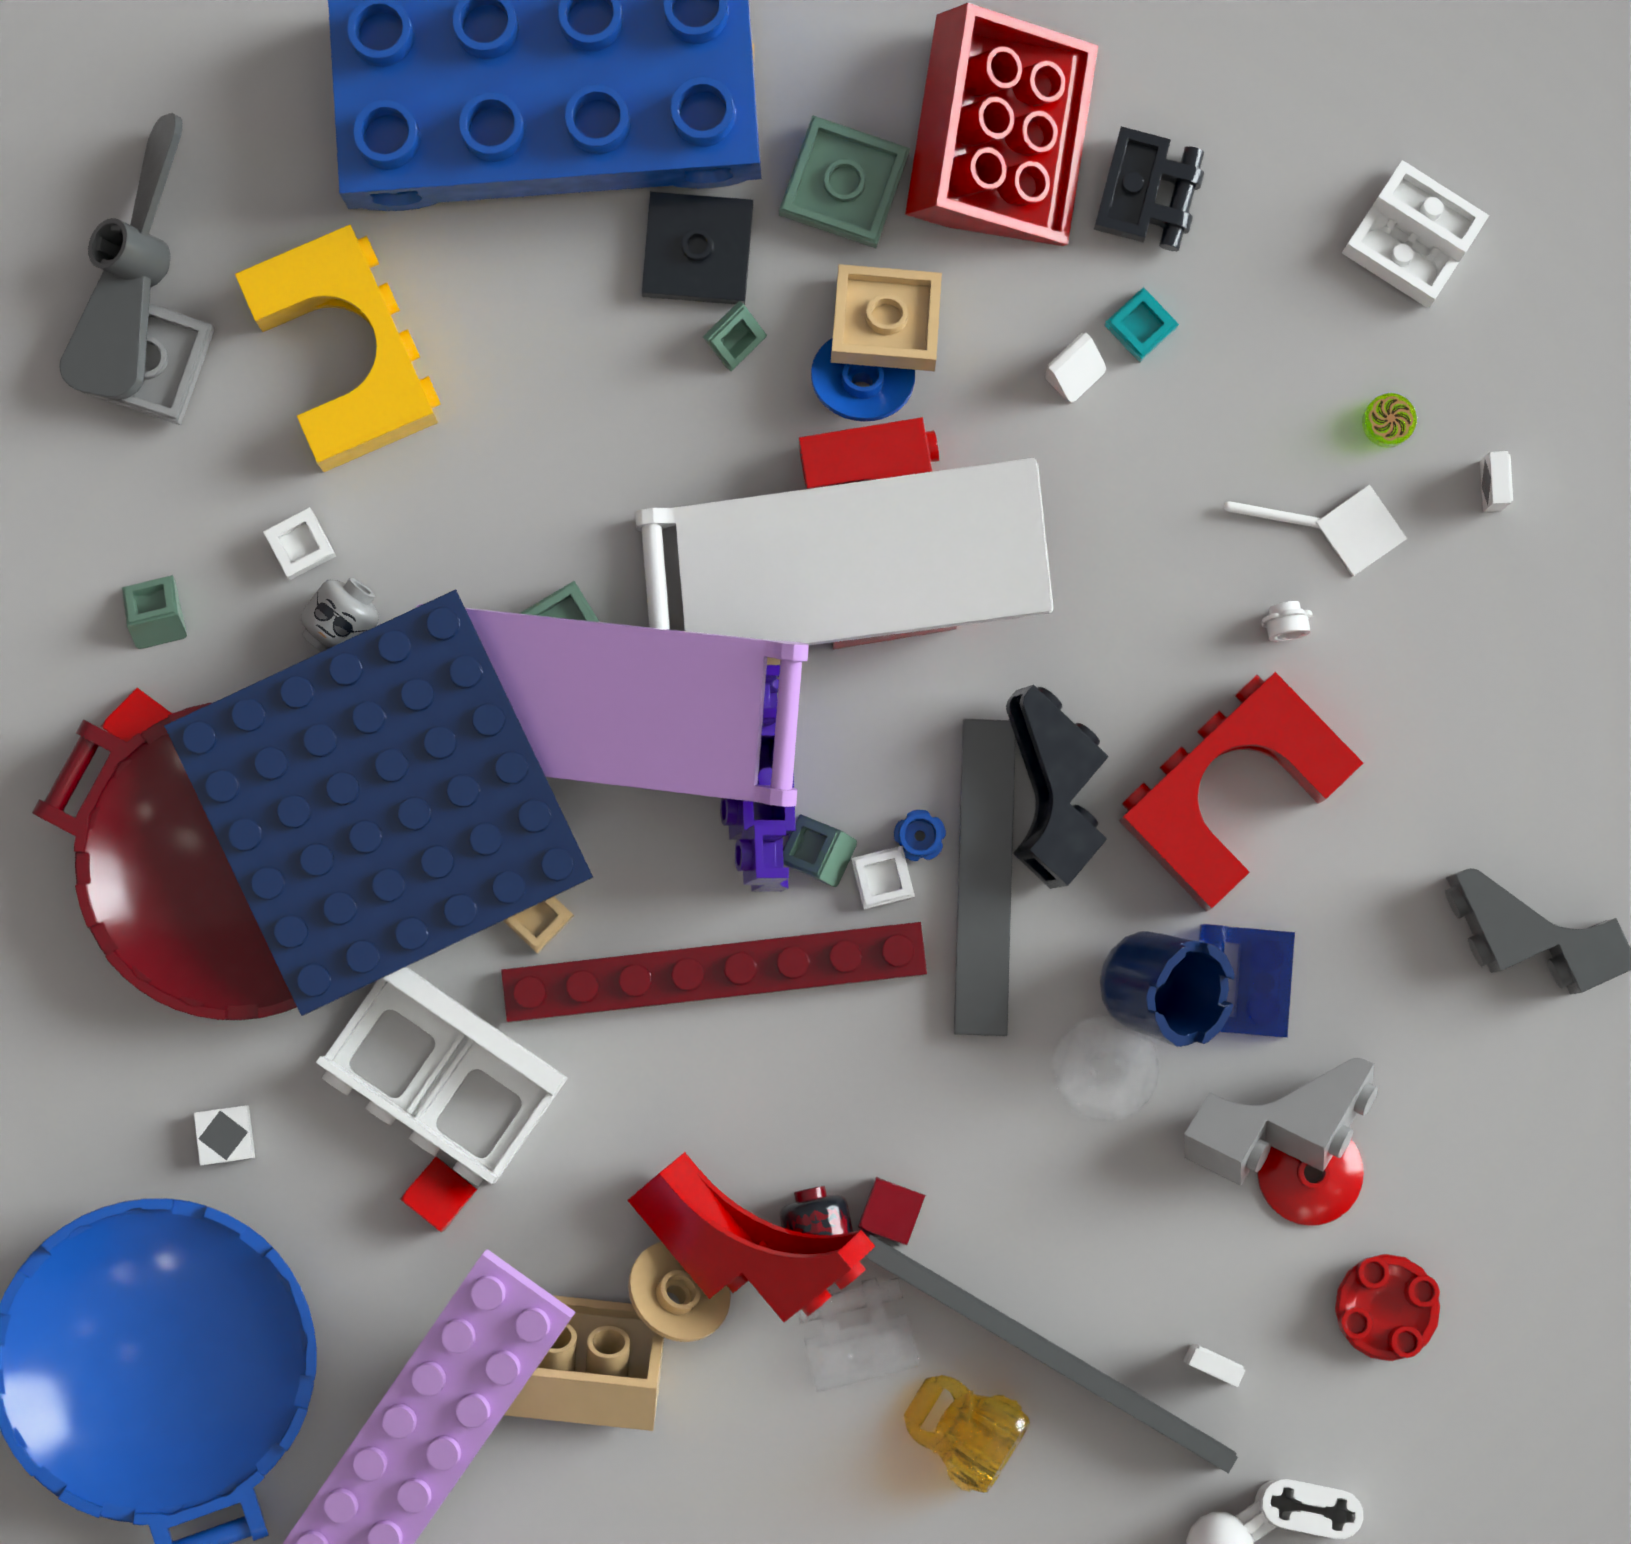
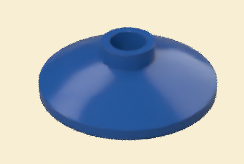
M833 338L823 344L816 353L811 368L812 387L820 402L836 415L854 421H876L889 417L899 411L911 397L915 384V370L831 363ZM865 382V383H867L869 386H868V387H860V386L855 385V383Z

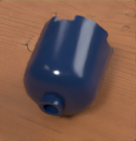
M1140 931L1122 939L1110 950L1103 963L1099 980L1102 1001L1110 1016L1131 1030L1178 1047L1187 1046L1195 1042L1201 1044L1208 1043L1223 1029L1233 1009V1004L1227 1001L1229 992L1228 978L1232 980L1235 978L1234 970L1226 954L1212 944L1162 933Z

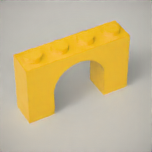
M350 224L235 274L254 320L262 332L322 308H340L351 311L367 321L374 330L377 345L376 357L366 379L351 392L297 415L315 460L323 472L437 424L438 421L432 408L441 405L429 376L419 380L413 367L412 361L421 357L409 330L406 329L398 332L391 315L399 312L400 309L388 282L378 286L370 268L379 265V262L367 235L357 239Z

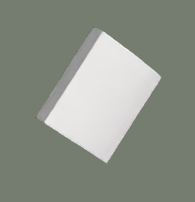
M1402 160L1342 251V254L1429 309L1489 215Z

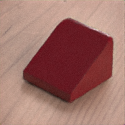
M875 1177L858 1228L908 1245L926 1195Z

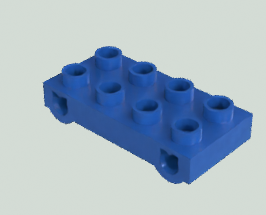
M328 0L339 194L348 209L363 208L377 211H405L420 209L443 202L663 186L705 189L726 187L743 183L747 180L762 179L749 0Z

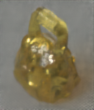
M945 1375L926 1378L903 1414L907 1432L921 1446L932 1450L935 1454L938 1453L947 1467V1474L950 1480L954 1481L961 1490L968 1492L975 1490L985 1493L992 1488L1030 1425L1028 1416L1022 1411V1406L1016 1400L999 1394L991 1397L974 1394L972 1390H969L960 1381ZM943 1390H948L954 1401L942 1414L935 1432L921 1429L920 1427Z

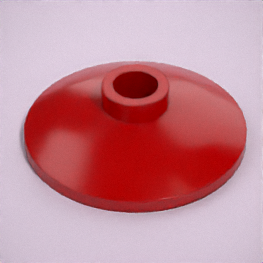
M1352 1139L1341 1158L1332 1156L1321 1179L1316 1183H1310L1304 1176V1169L1308 1164L1271 1146L1268 1157L1262 1168L1257 1172L1263 1197L1269 1206L1281 1217L1301 1225H1322L1341 1217L1355 1203L1362 1188L1364 1170L1361 1155Z

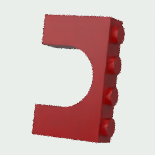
M923 417L799 437V453L806 489L932 472L931 462L939 461L935 431L925 432ZM957 626L832 642V648L835 650L956 630Z
M1276 672L1265 682L1256 675L1235 695L1242 703L1228 717L1219 710L1197 731L1204 739L1190 753L1181 746L1159 767L1166 776L1156 786L1150 789L1144 782L1122 803L1128 812L1119 822L1205 911L1212 909L1250 873L1210 831L1200 812L1198 801L1200 782L1205 770L1214 759L1225 753L1237 750H1250L1265 754L1277 761L1318 804L1326 800L1364 764Z

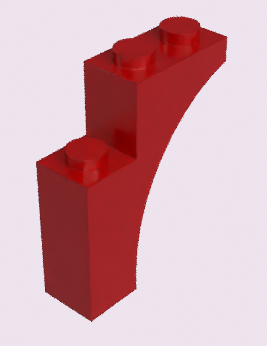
M686 1152L681 1154L627 1200L709 1299L725 1286L734 1293L749 1281L783 1323L799 1310H802L807 1317L814 1313L832 1297L827 1290L832 1284L835 1283L842 1290L866 1270L860 1261L875 1247L862 1230L837 1235H814L789 1230L757 1217L719 1190L696 1166Z

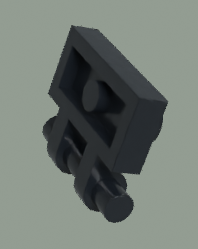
M1121 126L1094 230L1144 242L1149 223L1163 228L1159 246L1165 250L1179 251L1183 234L1190 231L1193 216L1189 213L1194 191L1200 189L1202 185L1204 171L1200 168L1204 151L1196 147L1186 146L1184 147L1181 163L1168 160L1166 157L1171 139ZM1161 179L1172 182L1175 185L1169 207L1155 203Z

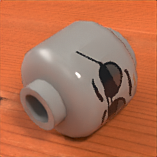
M349 578L346 584L338 580H326L301 613V621L305 627L302 635L312 646L322 652L376 627L379 621V614L371 603L375 598L374 593L354 578Z

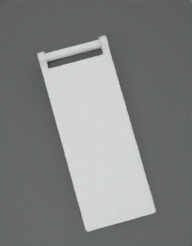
M1034 458L674 508H647L635 512L636 530L642 531L649 627L670 629L662 530L671 526H676L684 626L685 631L817 645L1050 614L1053 611L1039 468Z

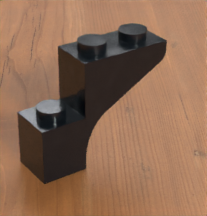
M1033 684L1016 690L1006 704V711L1035 795L1033 822L1026 837L1013 854L1043 883L1052 889L1068 886L1107 840L1096 829L1098 826L1096 818L1085 808L1076 804L1072 806L1070 802L1109 756L1098 746L1100 740L1092 730L1081 723L1074 724L1061 711L1062 703L1053 693L1043 687L1037 688Z

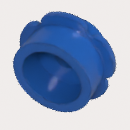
M913 810L909 812L905 820H900L896 824L894 840L903 847L905 858L911 861H918L920 858L925 860L935 858L943 848L941 842L946 836L944 824L938 817H931L930 813L926 810ZM917 831L924 832V840H916L915 833Z

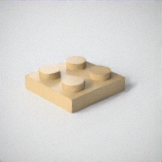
M839 264L831 363L935 371L942 273Z

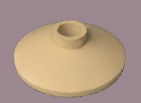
M662 1242L645 1249L631 1268L628 1280L631 1303L640 1319L660 1336L679 1342L698 1341L714 1333L724 1322L730 1307L731 1295L729 1288L725 1286L709 1299ZM667 1292L676 1295L679 1299V1304L672 1301Z

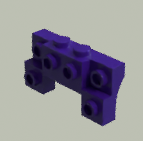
M767 665L758 785L771 786L780 665ZM793 772V785H792L793 788H794V772ZM721 798V821L724 826H729V840H737L735 844V866L737 871H743V885H751V892H782L788 889L789 867H784L783 838L796 831L795 806H774L759 802Z

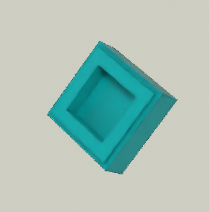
M1143 287L1105 322L1104 326L1140 363L1174 332L1179 324Z

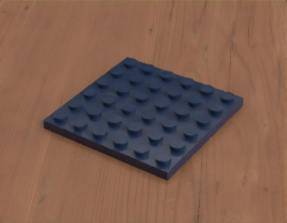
M456 589L164 725L301 1016H305L593 878Z

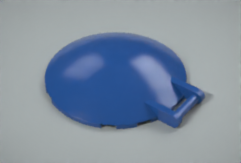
M143 1198L123 1201L91 1211L64 1225L48 1237L27 1258L15 1274L0 1302V1430L13 1455L31 1477L33 1476L62 1502L97 1518L103 1517L120 1522L133 1523V1525H149L155 1544H232L251 1536L253 1541L269 1536L254 1487L265 1478V1475L277 1464L284 1453L289 1450L298 1435L308 1412L317 1367L315 1330L310 1309L293 1272L280 1254L249 1226L229 1214L190 1201L169 1198ZM241 1503L245 1516L173 1541L169 1528Z

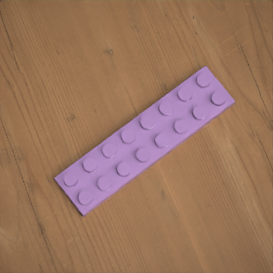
M486 1249L283 1544H415L576 1312Z

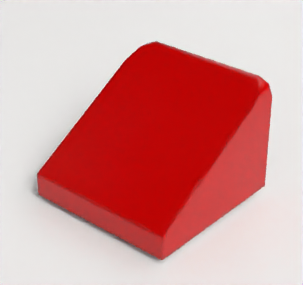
M136 688L105 719L100 727L108 733L128 742L138 733L141 734L152 725L169 717L168 715L172 713L142 690Z
M436 1156L406 1190L400 1200L437 1230L443 1232L478 1189Z

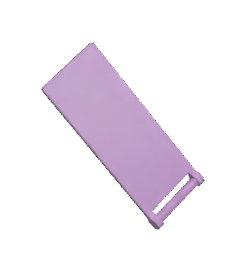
M465 608L545 777L752 801L774 806H796L798 789L793 788L792 785L802 661L808 660L809 644ZM767 657L781 659L771 786L758 785Z

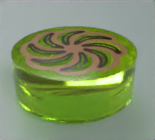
M1386 393L1376 397L1367 406L1362 417L1365 435L1374 444L1385 448L1396 447L1404 443L1414 432L1417 423V415L1412 403L1407 398L1395 393Z

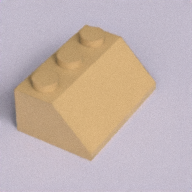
M552 1295L576 1313L504 1415L653 1431L659 1393L664 1337L655 1333L640 1319L631 1303Z

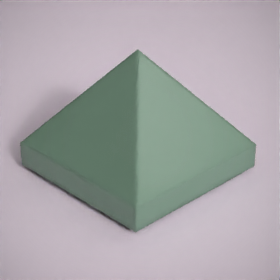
M739 301L703 338L729 371H732L767 337V334L746 306Z

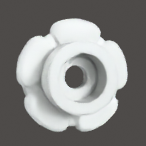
M1288 601L1270 606L1268 608L1270 615L1262 619V627L1267 628L1269 640L1279 642L1308 635L1310 633L1308 619L1312 618L1313 614L1310 610L1301 609L1298 601Z

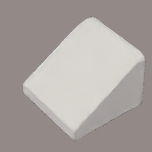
M1085 332L1084 334L1081 333L1048 364L1045 379L1067 402L1073 403L1105 373L1106 366L1092 338Z

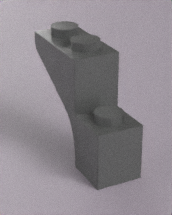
M1466 869L1446 877L1451 887L1445 890L1448 903L1457 918L1465 917L1473 936L1468 938L1470 949L1481 967L1487 965L1491 973L1507 969L1549 949L1553 957L1548 960L1550 972L1560 988L1567 987L1571 995L1583 993L1631 970V948L1617 918L1605 920L1585 929L1564 928L1546 920L1477 869Z

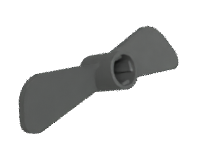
M174 113L161 116L155 123L148 138L130 225L116 218L107 219L96 227L89 241V259L95 267L104 271L60 359L59 366L64 381L70 387L86 394L113 400L126 399L138 392L144 382L150 288L157 285L165 277L170 265L168 245L163 240L150 235L149 232L181 138L182 119Z

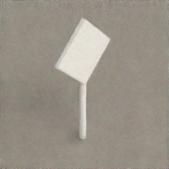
M1370 485L1322 518L1227 501L1224 504V509L1227 512L1319 528L1352 576L1361 572L1407 539Z

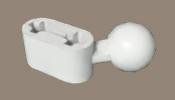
M1273 1479L1264 1483L1258 1489L1255 1503L1236 1516L1228 1512H1211L1200 1517L1192 1525L1186 1539V1544H1254L1275 1528L1323 1538L1346 1539L1353 1536L1360 1529L1363 1522V1508L1360 1501L1353 1494L1344 1490L1291 1479ZM1283 1489H1286L1285 1495L1287 1499L1294 1501L1296 1504L1310 1507H1334L1336 1500H1338V1509L1346 1512L1345 1522H1336L1333 1529L1331 1519L1324 1517L1322 1514L1302 1510L1284 1511L1280 1519L1279 1509L1271 1506L1272 1496H1281Z

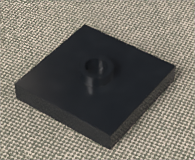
M650 191L642 297L737 304L740 301L745 305L753 200Z

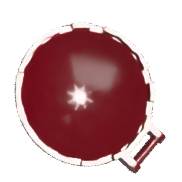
M211 703L189 707L168 715L169 717L152 725L141 734L138 733L128 742L83 719L76 731V734L80 735L45 801L39 799L32 814L76 836L74 842L75 889L79 906L87 928L90 929L98 946L106 955L105 957L123 978L142 993L172 1009L197 1017L216 1020H249L269 1017L297 1008L164 725ZM100 746L111 753L76 817L64 812V809Z

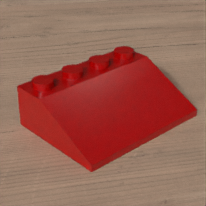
M966 3L937 14L905 215L948 228L1058 246L1068 245L1098 45L971 3Z

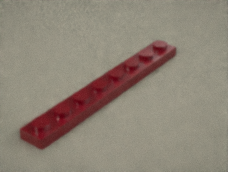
M921 922L501 969L506 1020L510 1023L927 975L922 925Z

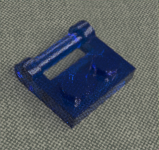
M1200 924L1199 941L1212 944L1223 953L1225 943L1239 945L1234 1016L1228 1018L1220 1033L1288 1038L1295 932Z

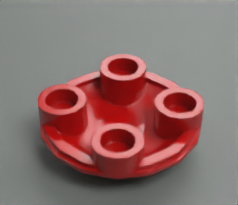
M1381 1254L1365 1258L1347 1271L1337 1289L1335 1313L1340 1331L1353 1348L1370 1358L1394 1361L1414 1357L1428 1344L1438 1327L1441 1306L1439 1302L1440 1290L1437 1282L1428 1276L1422 1267L1406 1257Z

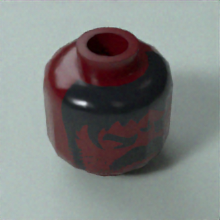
M825 1186L794 1192L795 1203L786 1205L780 1211L781 1226L789 1230L814 1235H837L853 1232L846 1199L840 1195L827 1196Z

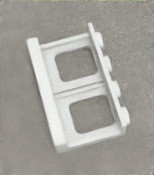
M408 967L376 982L327 1054L320 1056L316 1061L317 1064L327 1070L322 1079L347 1096L352 1089L361 1093L370 1100L365 1107L370 1113L392 1126L396 1119L400 1120L414 1130L409 1137L412 1142L433 1156L440 1149L457 1160L452 1169L477 1186L481 1184L483 1179L490 1184L497 1182L568 1079ZM387 1010L397 1011L430 1034L435 1040L433 1051L404 1093L397 1098H392L356 1074L350 1066L352 1057L381 1015ZM475 1069L482 1070L517 1094L522 1101L519 1112L490 1154L484 1158L476 1157L441 1133L437 1128L438 1117L467 1075Z

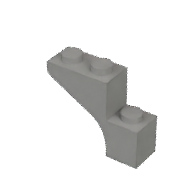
M1352 1058L1288 1095L1268 1104H1239L1209 1093L1184 1134L1185 1158L1240 1186L1250 1170L1258 1172L1262 1168L1271 1146L1324 1172L1332 1156L1341 1158L1346 1151L1353 1135V1129L1349 1127L1356 1115L1365 1116L1376 1098L1378 1087L1373 1085L1374 1064L1362 1058Z

